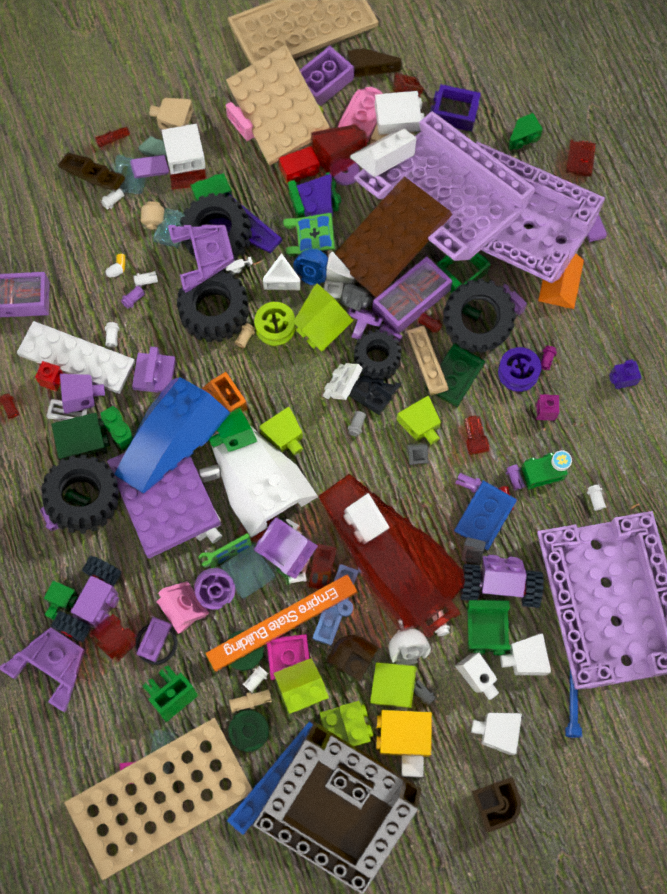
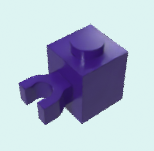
M633 359L627 360L623 364L614 365L609 375L615 389L637 385L642 378L637 362L633 361Z

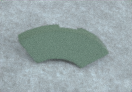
M150 136L138 147L139 151L147 156L165 155L167 157L164 140L155 139Z

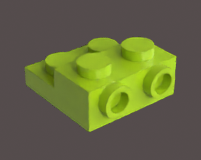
M360 701L319 712L323 727L354 747L370 743V737H373L371 726L365 723L364 717H367V711L364 704L360 705Z

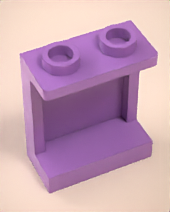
M275 518L269 524L263 537L258 540L254 551L271 561L286 575L296 579L317 548V545L282 520Z

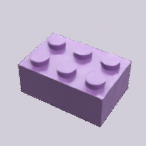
M329 46L301 68L300 72L317 104L322 106L353 80L354 66Z

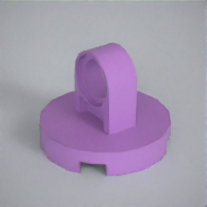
M348 307L346 311L348 315L358 319L351 336L357 340L361 339L367 323L381 326L383 321L382 317L376 319L374 318L375 313L365 309L357 311Z

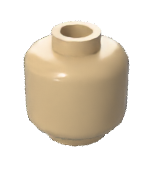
M146 202L141 208V223L147 225V229H157V226H161L164 223V208L158 202Z

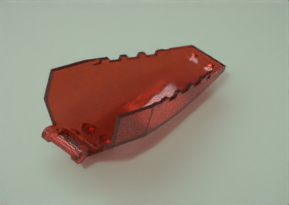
M351 474L346 475L318 496L375 601L400 631L419 627L429 639L434 635L433 632L453 617L457 618L461 614L452 603V600L465 584L464 571L439 543L421 529L416 528L406 517L398 514L393 507L384 503L379 496L370 492L365 485ZM369 493L390 528L368 543L363 544L362 541L359 542L354 535L355 529L352 524H347L343 515H345L344 510ZM445 607L449 610L429 626L425 623Z

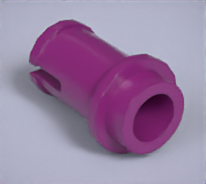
M550 345L543 348V356L540 361L541 369L547 371L551 369L553 358L557 355L556 348Z

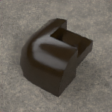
M346 635L335 643L325 663L360 682L380 647L358 635Z
M513 777L471 792L478 810V816L487 833L512 824L520 814L521 799Z

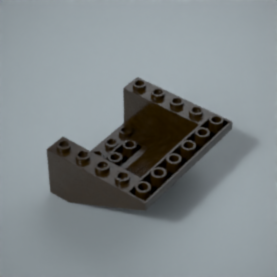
M314 722L253 826L354 890L364 894L418 810L422 788Z

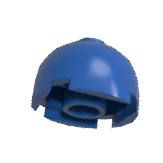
M310 248L299 254L294 261L293 269L296 274L299 273L303 282L309 285H320L321 282L324 283L327 279L329 258L322 251Z

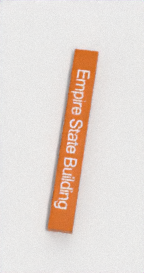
M347 574L206 652V655L215 672L351 597L357 593V590Z

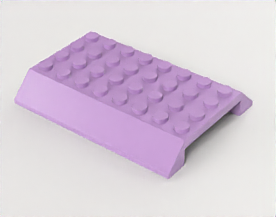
M431 111L419 122L420 132L415 136V155L376 177H373L363 169L354 176V180L376 198L384 199L404 176L453 214L443 226L428 237V240L454 261L469 260L523 213L535 192V187Z

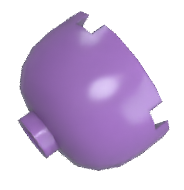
M209 568L198 575L195 581L194 592L197 600L203 607L220 609L222 605H225L227 602L229 604L235 595V585L231 576L225 570Z

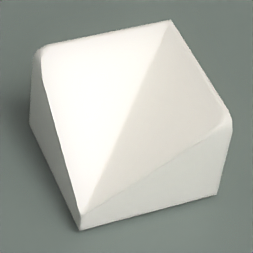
M402 755L401 776L422 778L423 755Z

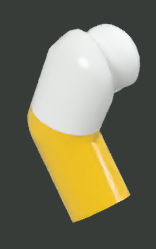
M117 254L116 263L106 269L108 277H117L125 271L124 254Z

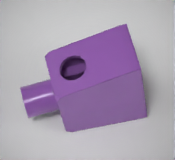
M60 374L64 414L93 408L95 406L94 396L105 395L104 384L93 385L91 375Z

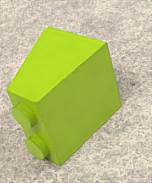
M316 284L293 323L298 327L296 331L303 338L305 336L308 338L306 342L313 349L317 347L322 352L354 320L334 297L319 284Z
M312 658L274 673L289 714L329 698L323 680Z

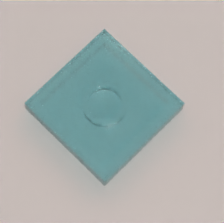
M254 544L221 565V568L231 576L235 589L242 599L276 578L261 554L254 551Z

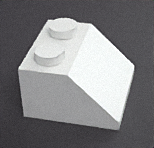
M369 493L344 510L345 515L343 516L348 525L352 524L355 529L354 535L359 542L362 541L363 544L368 543L390 528Z

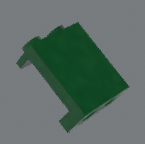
M97 412L51 423L59 460L64 459L67 461L69 456L75 455V457H79L80 455L102 451L103 454L107 453L106 447L109 446L107 435L103 436L102 429H105V425Z

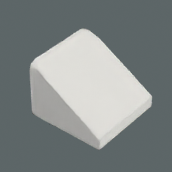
M217 464L199 469L202 482H208L221 477Z

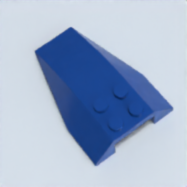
M181 377L172 379L148 408L114 475L144 494L164 478L163 475L167 471L175 469L178 466L177 463L183 458L191 456L193 450L199 445L202 447L207 443L230 412L212 395Z

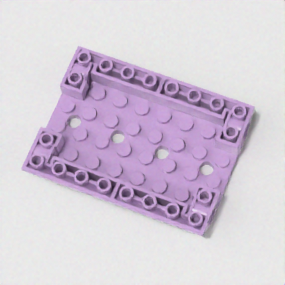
M477 142L478 146L535 187V192L523 213L481 250L553 283L561 277L595 224L605 198ZM530 224L533 226V228L526 229L524 228V226ZM558 239H563L566 241V243L558 244L556 241Z
M653 511L615 517L611 522L577 528L576 525L537 531L575 689H591L667 675V562ZM591 541H599L601 548L598 550L592 548ZM601 578L609 579L611 586L608 588L603 587ZM612 616H617L620 619V626L612 625ZM623 655L631 659L630 666L622 664L621 657Z

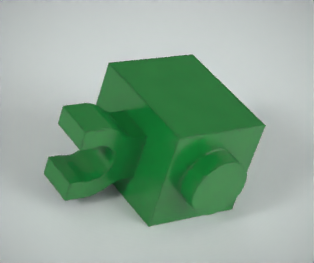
M52 581L44 597L51 604L45 616L54 620L60 609L69 612L78 600V593L72 588Z

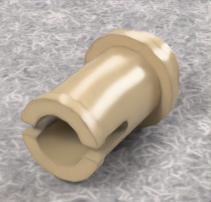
M247 323L241 327L242 331L235 340V344L241 348H245L251 336L255 334V328Z

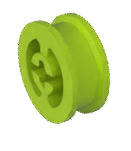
M269 302L261 306L256 312L254 319L255 330L259 339L271 346L287 343L293 337L296 325L293 323L295 315L292 309L281 302ZM273 314H275L276 323L278 325L279 333H275V328L272 320Z

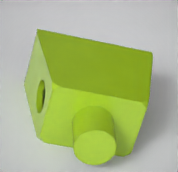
M429 396L398 413V423L416 441L426 437L430 445L440 439L435 431L440 428L441 422Z
M287 407L259 426L261 435L280 452H284L289 448L293 455H297L303 450L299 444V441L303 439V433L290 407Z

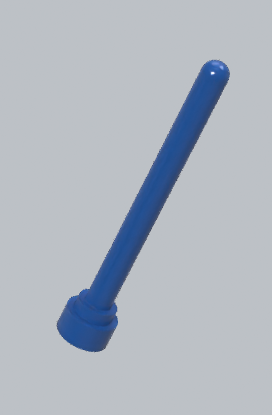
M570 670V723H567V727H565V736L580 738L582 737V728H580L578 723V689L574 687Z

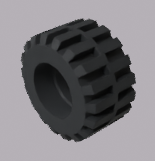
M371 330L368 331V335L363 334L361 339L357 340L354 349V362L363 368L360 375L364 374V376L371 379L383 380L384 377L389 379L391 374L394 375L400 365L401 346H399L397 339L394 340V335H387V331L380 333V330H376L373 333ZM372 350H381L387 354L388 358L381 362H375L369 359L367 354Z

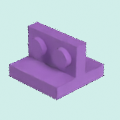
M150 347L149 354L138 353L132 385L133 390L161 393L173 379L176 362L175 356L161 355L158 347Z

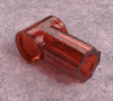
M469 416L464 419L469 455L489 452V443L487 436L484 435L480 416Z

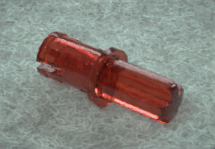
M123 127L112 132L109 130L108 133L94 138L98 148H101L111 143L115 144L116 140L129 136L130 131L128 127Z

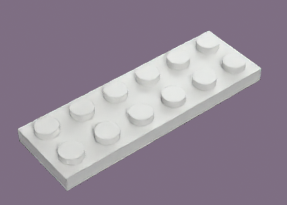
M35 321L31 324L17 351L19 356L39 364L45 361L60 366L63 373L91 375L92 384H104L105 389L118 394L121 393L135 364L133 358Z

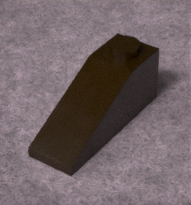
M366 48L348 50L347 61L354 66L353 78L401 72L402 59Z

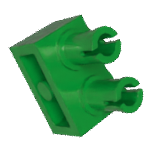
M165 666L164 668L168 674L161 669L159 675L167 684L160 689L154 679H149L147 681L152 687L145 682L143 689L151 696L148 700L165 722H168L197 698L198 694L182 673L176 675L170 666Z

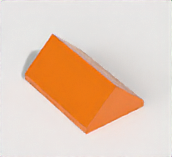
M575 253L558 280L550 283L543 279L538 301L574 309L584 260Z

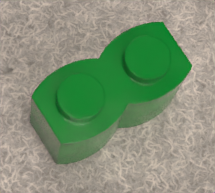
M111 406L101 412V418L118 448L125 450L130 445L133 435L129 426L124 422L119 410Z

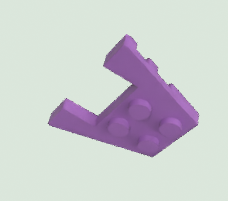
M184 225V227L168 226L173 243L190 238L192 240L198 270L180 275L185 293L235 261L225 225H202V227H191V225Z
M50 627L32 641L28 647L15 654L7 663L2 664L0 670L16 679L27 662H30L60 682L59 687L48 702L65 713L85 650Z

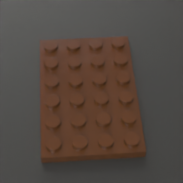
M404 176L334 254L347 267L350 275L377 298L429 241L428 237L443 226L453 214Z

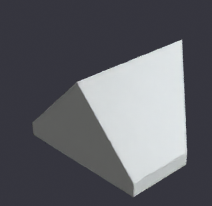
M331 252L327 264V280L344 282L343 287L348 284H355V279L350 275V271Z
M282 253L263 278L264 290H300V278Z

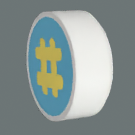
M557 451L553 455L551 463L556 470L565 471L570 467L572 458L566 451Z

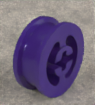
M523 347L512 348L505 352L498 367V377L501 383L506 388L516 392L531 389L538 381L541 372L539 357L533 351ZM513 361L512 366L507 365L508 363ZM527 373H531V374H532V375L529 376L528 378H525L526 375H527Z

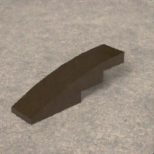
M68 152L57 165L59 168L82 180L114 192L119 189L126 179L122 173L110 171L107 166L94 163L89 157Z

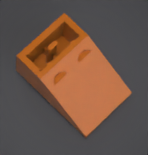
M227 372L211 380L202 388L230 413L239 407L242 412L248 410L246 400Z

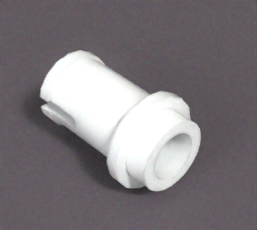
M120 189L116 192L112 191L109 195L102 197L101 203L106 209L113 208V205L124 197V193Z
M155 271L140 275L137 273L134 276L135 285L140 286V288L142 285L158 283Z
M109 322L105 326V345L107 347H117L118 345L117 332L120 328L117 323Z
M599 485L589 487L587 492L591 497L594 511L606 508L601 493L602 488Z
M443 609L437 610L439 618L435 611L431 612L430 614L436 628L434 632L438 636L449 634L450 626H447Z
M260 666L257 669L254 668L255 671L243 683L252 693L263 679H267L268 673Z

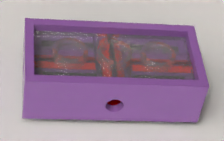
M426 256L373 300L372 311L378 317H382L383 322L389 325L390 329L399 334L450 291L452 280Z
M45 272L0 274V317L49 315V280Z

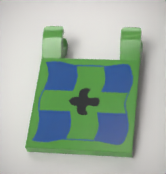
M332 213L284 219V226L287 229L297 227L298 246L286 248L288 256H297L302 251L310 248L320 251L335 249Z
M247 533L212 553H201L198 557L199 560L204 557L208 558L201 566L216 568L217 565L252 547L250 536Z

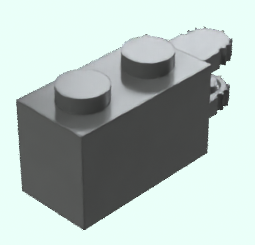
M352 283L345 285L339 303L361 311L366 309V307H370L373 297L367 289Z

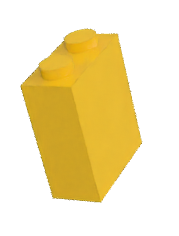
M382 710L381 715H377V728L381 729L380 736L376 737V749H380V755H423V757H430L432 712Z

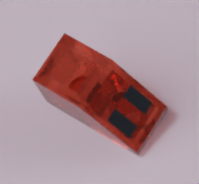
M317 544L309 581L310 588L320 590L330 584L336 557L335 547Z

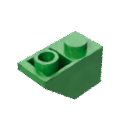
M534 113L517 120L510 138L509 151L518 150L526 144L537 142L541 138L543 128Z

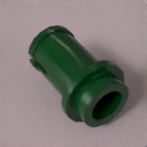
M468 303L462 310V314L474 321L478 320L482 312Z
M75 488L68 489L64 497L68 503L72 502L80 507L87 506L91 502V498L78 493Z

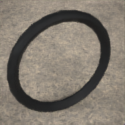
M149 624L144 626L136 636V652L139 649L140 638L148 629ZM171 628L169 631L173 637V648L167 657L157 660L156 663L141 656L139 657L144 662L152 665H159L170 660L178 646V639L174 630Z

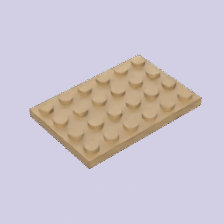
M286 45L226 80L245 119L248 118L253 125L252 133L269 165L279 161L278 158L295 152L331 131Z

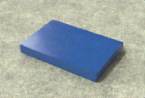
M483 480L454 531L465 538L470 537L485 541L484 549L489 550L517 499Z

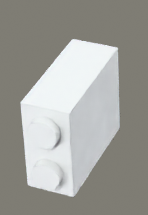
M417 91L375 95V112L379 135L391 134L402 129H406L408 132L420 131L419 122L424 118V113L420 112V109H422V99L418 98Z
M197 124L162 130L171 174L206 168Z

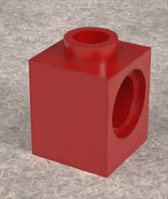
M42 361L35 378L40 386L58 391L61 384L60 374L64 373L60 366Z

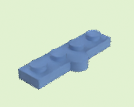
M340 564L334 581L348 574L354 585L359 571ZM349 598L322 612L312 638L313 640L332 646L342 617H348L353 612V604L349 601Z

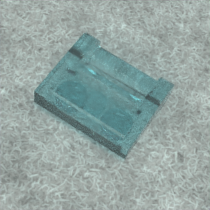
M117 155L115 172L122 173L123 166H128L125 184H122L119 189L122 192L142 194L145 177L135 179L130 161L136 158Z

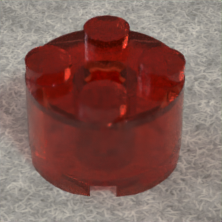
M112 614L110 617L107 616L89 635L92 640L96 637L99 641L97 646L111 659L115 658L118 663L136 645V635L129 628L124 629L120 625L121 621Z

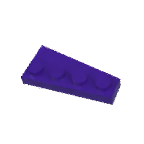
M331 174L297 185L305 217L332 213L333 216Z
M242 205L252 226V238L249 239L250 244L271 254L283 241L282 238ZM215 218L207 222L210 225H225L228 233L232 226L231 221L226 218Z

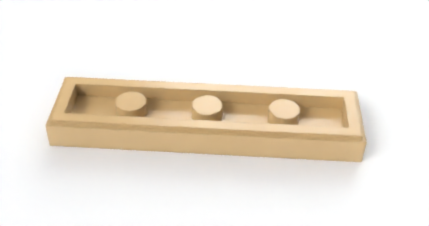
M425 326L407 330L408 338L430 396L447 391L446 380Z

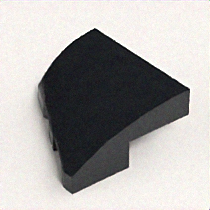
M360 376L352 387L349 397L380 416L400 389L401 384L398 382L395 385L383 383L384 380Z

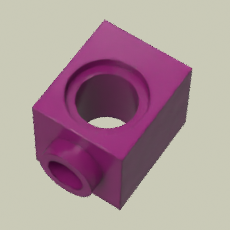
M540 394L536 402V420L555 421L559 415V395Z

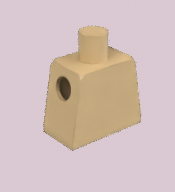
M164 98L160 107H150L149 115L157 117L158 127L163 130L189 125L193 112L192 100Z

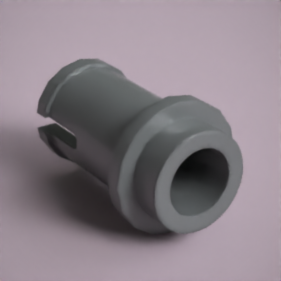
M420 680L416 681L414 693L421 699L422 705L425 704L428 707L436 699L435 693H431Z

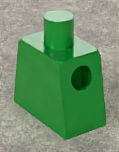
M240 407L227 416L217 429L218 433L209 439L213 448L224 443L228 452L258 442Z

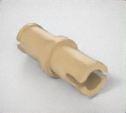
M269 689L254 694L246 693L247 696L229 700L232 713L246 708L251 710L254 709V706L272 702Z

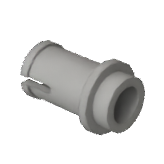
M360 411L354 412L351 425L347 428L350 435L358 437L362 433L361 428L366 418L365 413Z

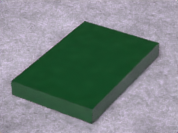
M453 343L440 364L448 390L435 395L458 408L486 361Z

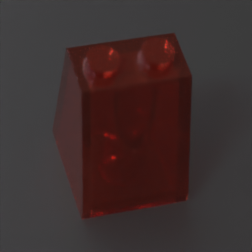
M356 124L311 133V147L320 166L326 173L329 172L332 178L355 164L356 162L351 159V155L366 147L367 134Z

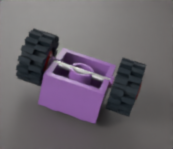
M497 555L483 556L482 566L463 565L460 598L461 600L468 601L478 600L479 590L482 588V593L522 597V606L539 608L543 596V572L525 571L523 561L516 557L505 559Z
M89 556L82 568V571L89 575L90 578L71 611L73 616L58 611L51 624V627L82 643L91 629L90 626L100 630L102 626L106 625L111 608L114 609L119 601V594L114 589V586L122 572L115 568V566L95 556Z

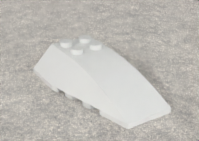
M254 428L252 430L258 441L256 443L231 452L227 451L224 443L215 448L212 447L231 508L250 537L268 528L266 521L294 504L299 503L302 507L318 497L298 466Z

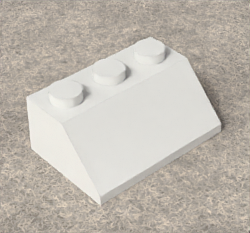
M406 129L393 132L352 154L351 159L373 177H376L415 155L416 137Z

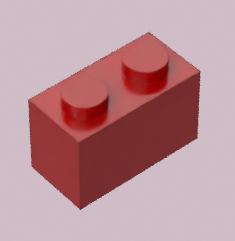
M311 146L278 158L279 169L287 185L289 181L295 180V183L303 178L315 176L320 172V163Z

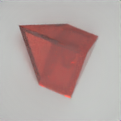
M400 73L394 75L393 91L395 93L417 91L418 98H420L425 89L416 77Z

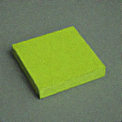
M376 662L370 703L411 708L417 667Z

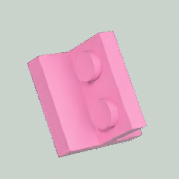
M188 581L163 588L158 593L161 598L157 603L178 634L183 633L194 621L205 618L209 614L208 610L197 600L195 592Z

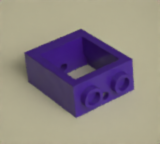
M440 84L439 91H435L433 101L436 103L431 106L430 112L433 111L454 128L472 132L481 93ZM442 98L470 103L471 107L468 117L440 111Z

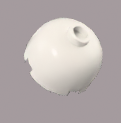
M402 628L398 630L389 644L391 660L399 665L418 663V658L423 656V659H425L431 651L425 635L416 629Z

